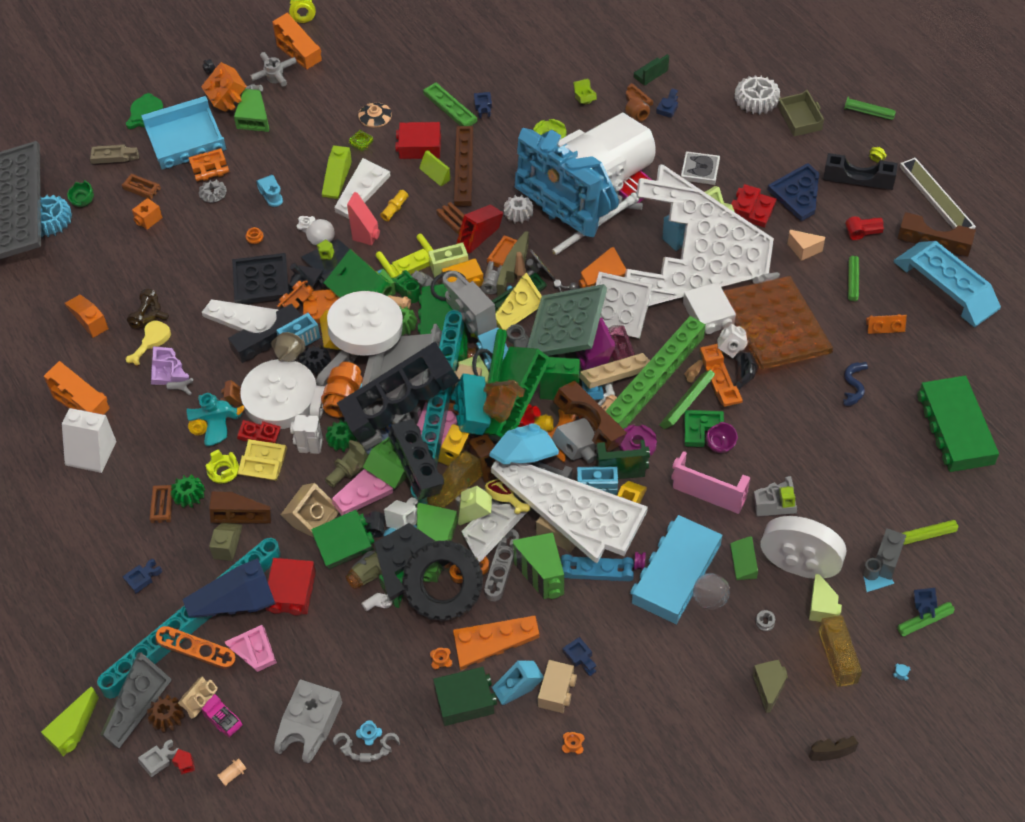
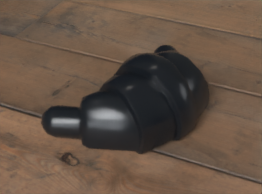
M741 351L734 356V359L737 361L738 373L737 382L734 386H737L738 391L743 385L754 379L758 370V364L750 352Z

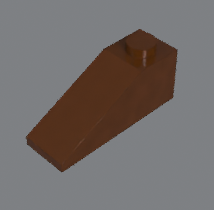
M211 492L209 508L211 523H271L270 506L233 492Z

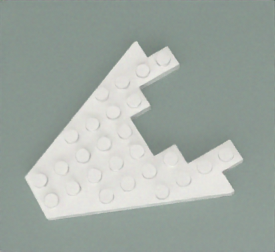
M659 165L657 181L639 179L636 197L671 203L669 221L686 224L681 259L663 257L661 274L626 269L625 278L653 284L648 306L684 297V292L716 282L722 287L753 279L762 274H769L774 238L664 165Z

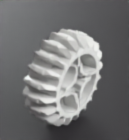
M755 75L753 78L750 76L747 79L743 78L735 89L737 106H740L741 110L746 109V113L750 111L753 114L759 113L760 115L761 112L766 114L768 111L776 108L780 98L778 84H775L774 80H769L768 77L763 78L762 75L761 77Z

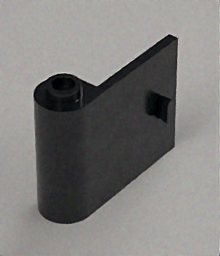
M339 239L330 242L334 249L332 259H321L318 249L301 257L309 267L323 270L317 282L325 290L330 288L324 284V281L350 250Z

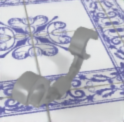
M339 733L333 739L334 745L342 739L346 740L347 743L340 748L341 752L346 756H350L353 760H360V762L375 761L382 756L388 755L389 752L391 753V747L386 744L388 740H395L400 745L399 737L395 733H388L380 740L381 746H383L380 753L371 755V753H360V755L352 753L350 747L353 746V741L346 733Z

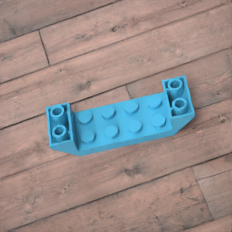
M937 241L919 242L894 259V263L906 273L916 268L964 307L961 317L973 327L978 326L1001 308L992 285Z

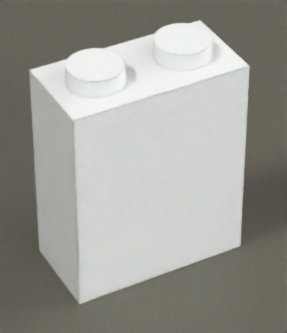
M718 282L684 292L683 304L689 316L706 324L705 334H712L715 331L728 328L731 323L735 325L736 313Z

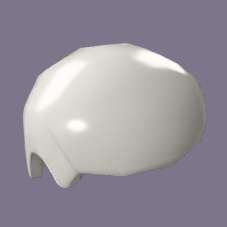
M317 219L307 227L306 236L313 245H317L325 239L331 242L334 239L335 231L330 222Z

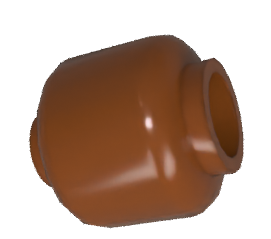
M635 97L628 101L625 111L629 117L637 122H642L648 117L650 107L642 98Z

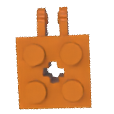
M220 62L201 87L214 107L227 112L229 109H235L234 102H241L240 95L247 86L234 68Z

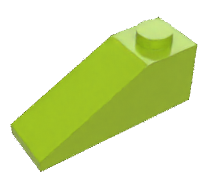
M333 145L328 159L322 197L339 199L352 163L349 147Z
M92 687L87 689L41 731L46 741L63 757L73 751L80 742L99 699Z

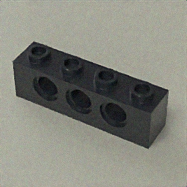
M413 419L391 424L388 436L418 500L440 494L444 485V478L436 468L435 459L431 458L428 445L421 437L419 426H416Z

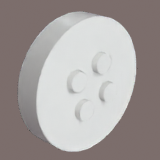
M371 291L353 292L339 298L330 307L327 315L328 334L331 341L345 352L355 355L379 354L393 347L400 339L403 329L402 312L398 304L386 295Z
M276 359L262 363L251 370L242 383L240 395L244 411L251 421L260 425L264 421L281 426V429L290 428L291 422L295 421V416L306 415L308 417L310 415V406L317 385L312 372L306 366L296 361L286 362Z
M783 516L771 520L767 524L761 539V549L773 564L787 572L812 579L815 578V574H819L823 579L838 574L847 552L844 541L832 529L814 520L797 516Z

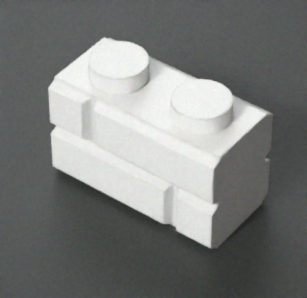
M295 416V421L291 422L290 432L294 434L293 444L297 445L299 453L310 452L319 454L322 449L323 436L318 416Z

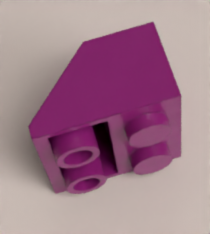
M603 318L599 319L592 349L575 351L577 358L580 359L583 371L607 364L615 349V342L611 338Z

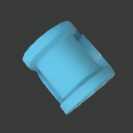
M273 175L256 180L259 192L263 195L269 206L277 207L283 203L280 186Z

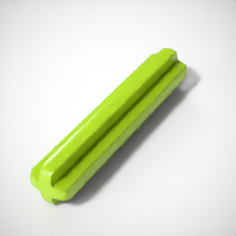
M955 520L903 532L902 534L906 535L903 545L956 532L958 524Z

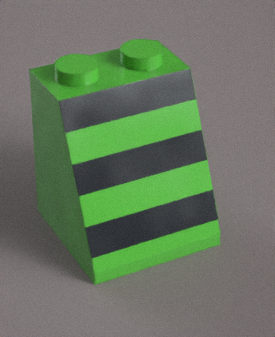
M553 532L513 540L514 564L542 598L555 599L564 595V572Z

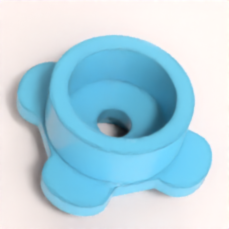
M370 720L363 723L360 729L356 731V736L362 738L368 746L372 745L374 740L382 735V730L377 728L373 721Z

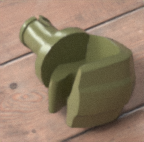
M352 440L348 442L349 451L342 460L337 459L334 462L336 469L325 478L329 486L334 488L344 476L351 478L364 469L363 466L368 458V454L361 443Z

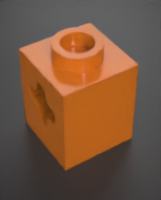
M149 198L132 209L134 222L147 230L163 218L160 207Z

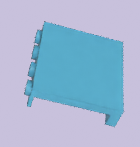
M206 96L141 115L161 169L186 163L189 161L188 157L217 149L226 150L224 137L220 134Z

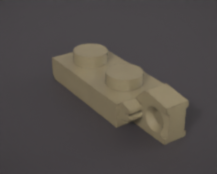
M111 145L91 148V164L125 162L139 159L137 147L130 148L125 145Z

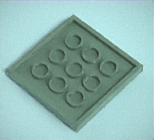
M601 284L543 295L527 348H537L547 356L592 349L607 287Z

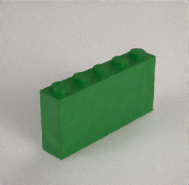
M444 284L434 286L436 294L445 297V293L448 290ZM430 286L422 287V294L419 295L421 309L418 310L421 323H418V332L420 335L431 334L434 324H437L440 330L443 331L445 316L449 311L453 310L447 301H441L432 295ZM465 323L456 367H458V362L468 359V328Z
M509 347L502 361L498 391L494 395L489 393L486 395L489 401L488 416L491 417V423L483 435H488L491 441L499 442L507 431L518 427L551 359L537 348Z
M967 376L922 382L920 390L917 392L918 400L923 404L924 415L929 419L930 430L935 434L937 448L941 449L943 463L947 465L949 472L995 465L999 452Z

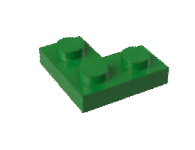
M686 410L685 446L704 447L705 431H708L712 426L720 422H724V411Z

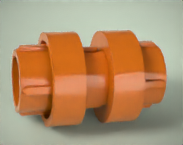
M342 362L338 367H334L331 370L327 385L321 396L322 403L324 404L323 409L328 415L336 418L344 417L337 402L360 388L363 378L360 375L361 370L357 365L351 362Z

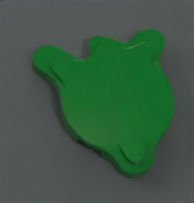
M150 93L144 94L135 100L130 108L131 116L126 122L127 128L144 127L141 115L164 109L162 101Z

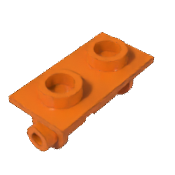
M298 281L292 287L293 291L289 295L286 293L279 299L280 303L277 306L285 307L292 303L297 308L300 304L296 299L299 298L304 302L312 295L314 290L310 285L306 287L305 284L308 281Z
M870 315V317L866 318L868 334L905 332L907 315Z

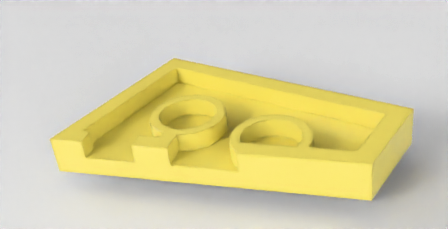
M527 273L522 276L495 312L499 329L507 330L508 327L518 323L538 309L542 295Z

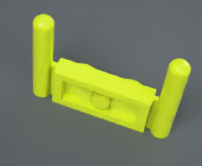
M418 234L416 238L424 249L392 262V265L389 264L382 252L376 253L377 259L391 278L402 274L403 270H407L411 275L416 270L420 271L430 266L428 251H432L433 248L422 234Z

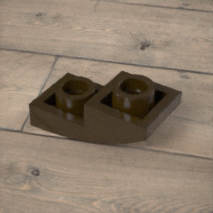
M854 736L848 739L843 737L835 744L830 738L825 741L819 740L811 746L809 758L812 761H826L847 756L856 751L858 741Z

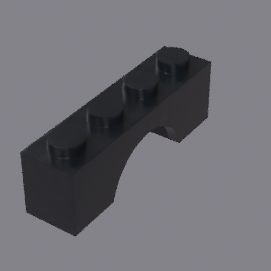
M828 153L823 180L893 190L898 163L880 160L872 167L860 168L849 163L845 155Z
M291 303L276 311V321L268 330L253 333L243 329L229 337L230 348L241 363L251 360L256 355L272 347V341L278 336L277 329L302 315Z

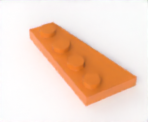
M536 616L453 630L460 671L473 663L483 662L485 658L492 655L502 654L504 650L511 647L516 648L539 638Z

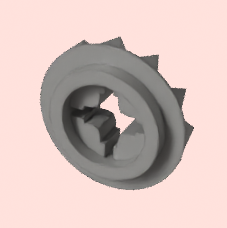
M210 180L209 183L203 182V186L199 187V196L206 202H217L224 198L227 192L224 183L218 180L214 182Z

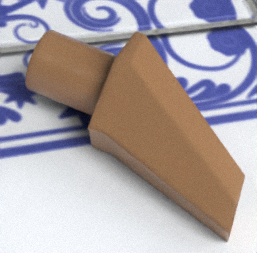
M517 252L515 274L519 282L526 273L521 252Z
M698 360L684 373L688 382H693L695 377L699 375L703 365L702 360Z

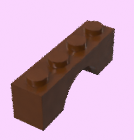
M905 212L897 239L915 244L937 241L949 252L968 257L976 229L958 225L951 231H936L926 225L923 216Z
M576 381L558 389L553 402L565 414H576L590 422L594 429L592 441L596 446L597 443L605 442L606 452H609L621 445L627 432Z

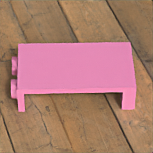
M682 452L680 458L675 459L672 467L675 470L671 477L674 480V489L737 514L740 513L747 499L750 477L742 475L736 487L685 467L686 452Z

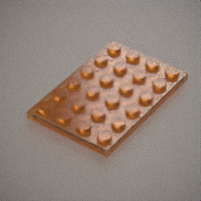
M791 276L723 291L736 313L735 322L737 326L742 327L746 331L747 344L761 370L833 353L831 343Z

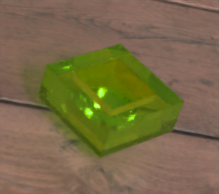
M359 130L349 139V143L361 151L373 142V137L362 130Z

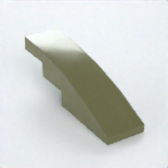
M525 231L507 255L497 281V296L506 291L507 283L515 282L517 252L522 253L525 264L529 246V232Z

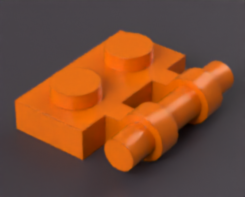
M222 149L188 157L193 173L201 172L195 175L196 182L201 180L207 181L209 180L208 178L215 176L221 177L224 176L223 174L230 172L228 166L221 167L227 165Z

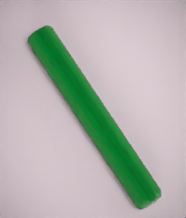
M498 329L496 332L487 385V393L493 395L498 391L507 331Z

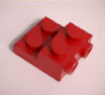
M744 184L743 188H738L737 200H733L731 203L734 212L751 224L765 228L777 199L760 194L761 189Z

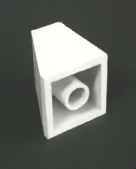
M69 408L62 422L65 465L102 473L116 444V439L106 415Z

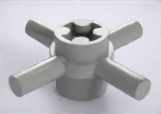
M262 52L260 57L264 61L263 70L250 75L251 80L255 81L267 76V80L270 83L279 82L281 86H286L287 82L282 74L283 69L296 64L295 57L280 63L278 58H269L265 52Z

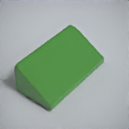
M752 536L730 543L736 580L757 579L758 567Z

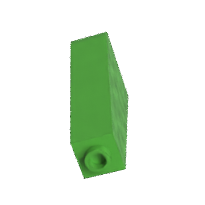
M418 503L417 529L435 541H452L458 523L457 511ZM434 562L426 569L423 581L438 582L442 569L437 562Z

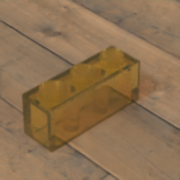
M843 615L823 618L819 633L837 687L858 683L862 670Z

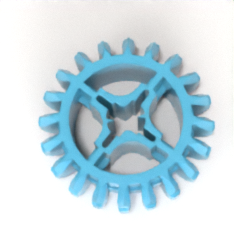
M46 195L44 198L41 197V237L44 235L49 237L50 234L56 236L57 232H62V229H66L67 224L71 223V208L65 199H62L60 196L55 197V195L49 197Z

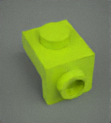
M589 79L573 82L575 98L580 103L589 104L593 100H597L596 93L591 89Z

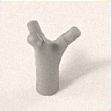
M193 378L182 382H167V389H179L191 395L192 393L187 388V385L192 383Z

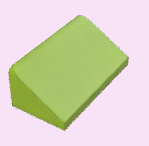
M428 150L425 151L420 164V170L438 185L443 186L451 179L450 168Z

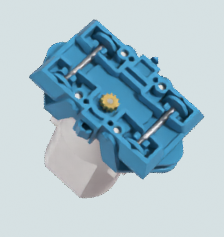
M620 113L585 133L579 129L562 139L561 135L553 130L540 135L534 130L522 128L518 137L517 154L519 156L518 169L515 174V188L535 201L537 205L542 206L543 211L549 215L550 220L558 217L562 222L567 223L581 234L594 237L598 229L599 217L608 214L618 207L619 199L616 191L623 187V180L653 162L655 157L653 135L649 128L625 113Z

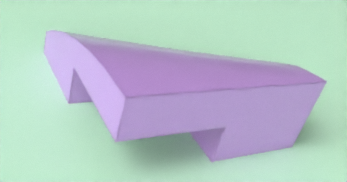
M153 346L151 384L167 385V382H182L189 379L188 373L185 374L183 371L182 363L175 357V352L172 348Z

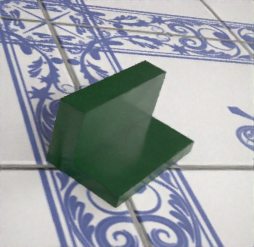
M667 54L660 59L657 57L635 71L633 77L644 86L668 71L669 55Z

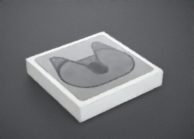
M686 152L681 177L690 182L715 185L720 156Z

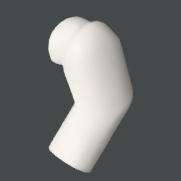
M376 593L363 601L361 605L367 612L375 606L389 608L393 600L389 601L386 594Z

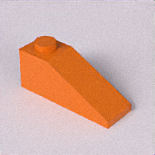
M78 295L64 303L92 338L109 329L104 315L92 302L82 295Z

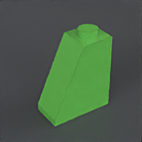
M245 89L241 96L242 100L238 104L234 115L236 128L269 132L268 119L260 90Z

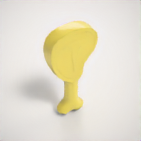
M160 321L149 322L145 326V337L142 340L141 346L132 355L126 357V362L140 365L139 358L147 349H152L153 346L158 347L170 338V328Z

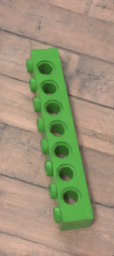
M689 316L606 410L623 429L630 424L704 339L706 324Z

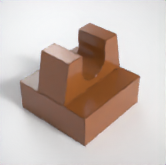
M232 380L225 382V388L221 390L224 397L220 400L227 401L235 407L242 405L241 387Z

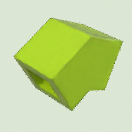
M325 239L317 244L321 259H332L334 255L332 243Z
M779 487L782 508L795 507L793 487Z

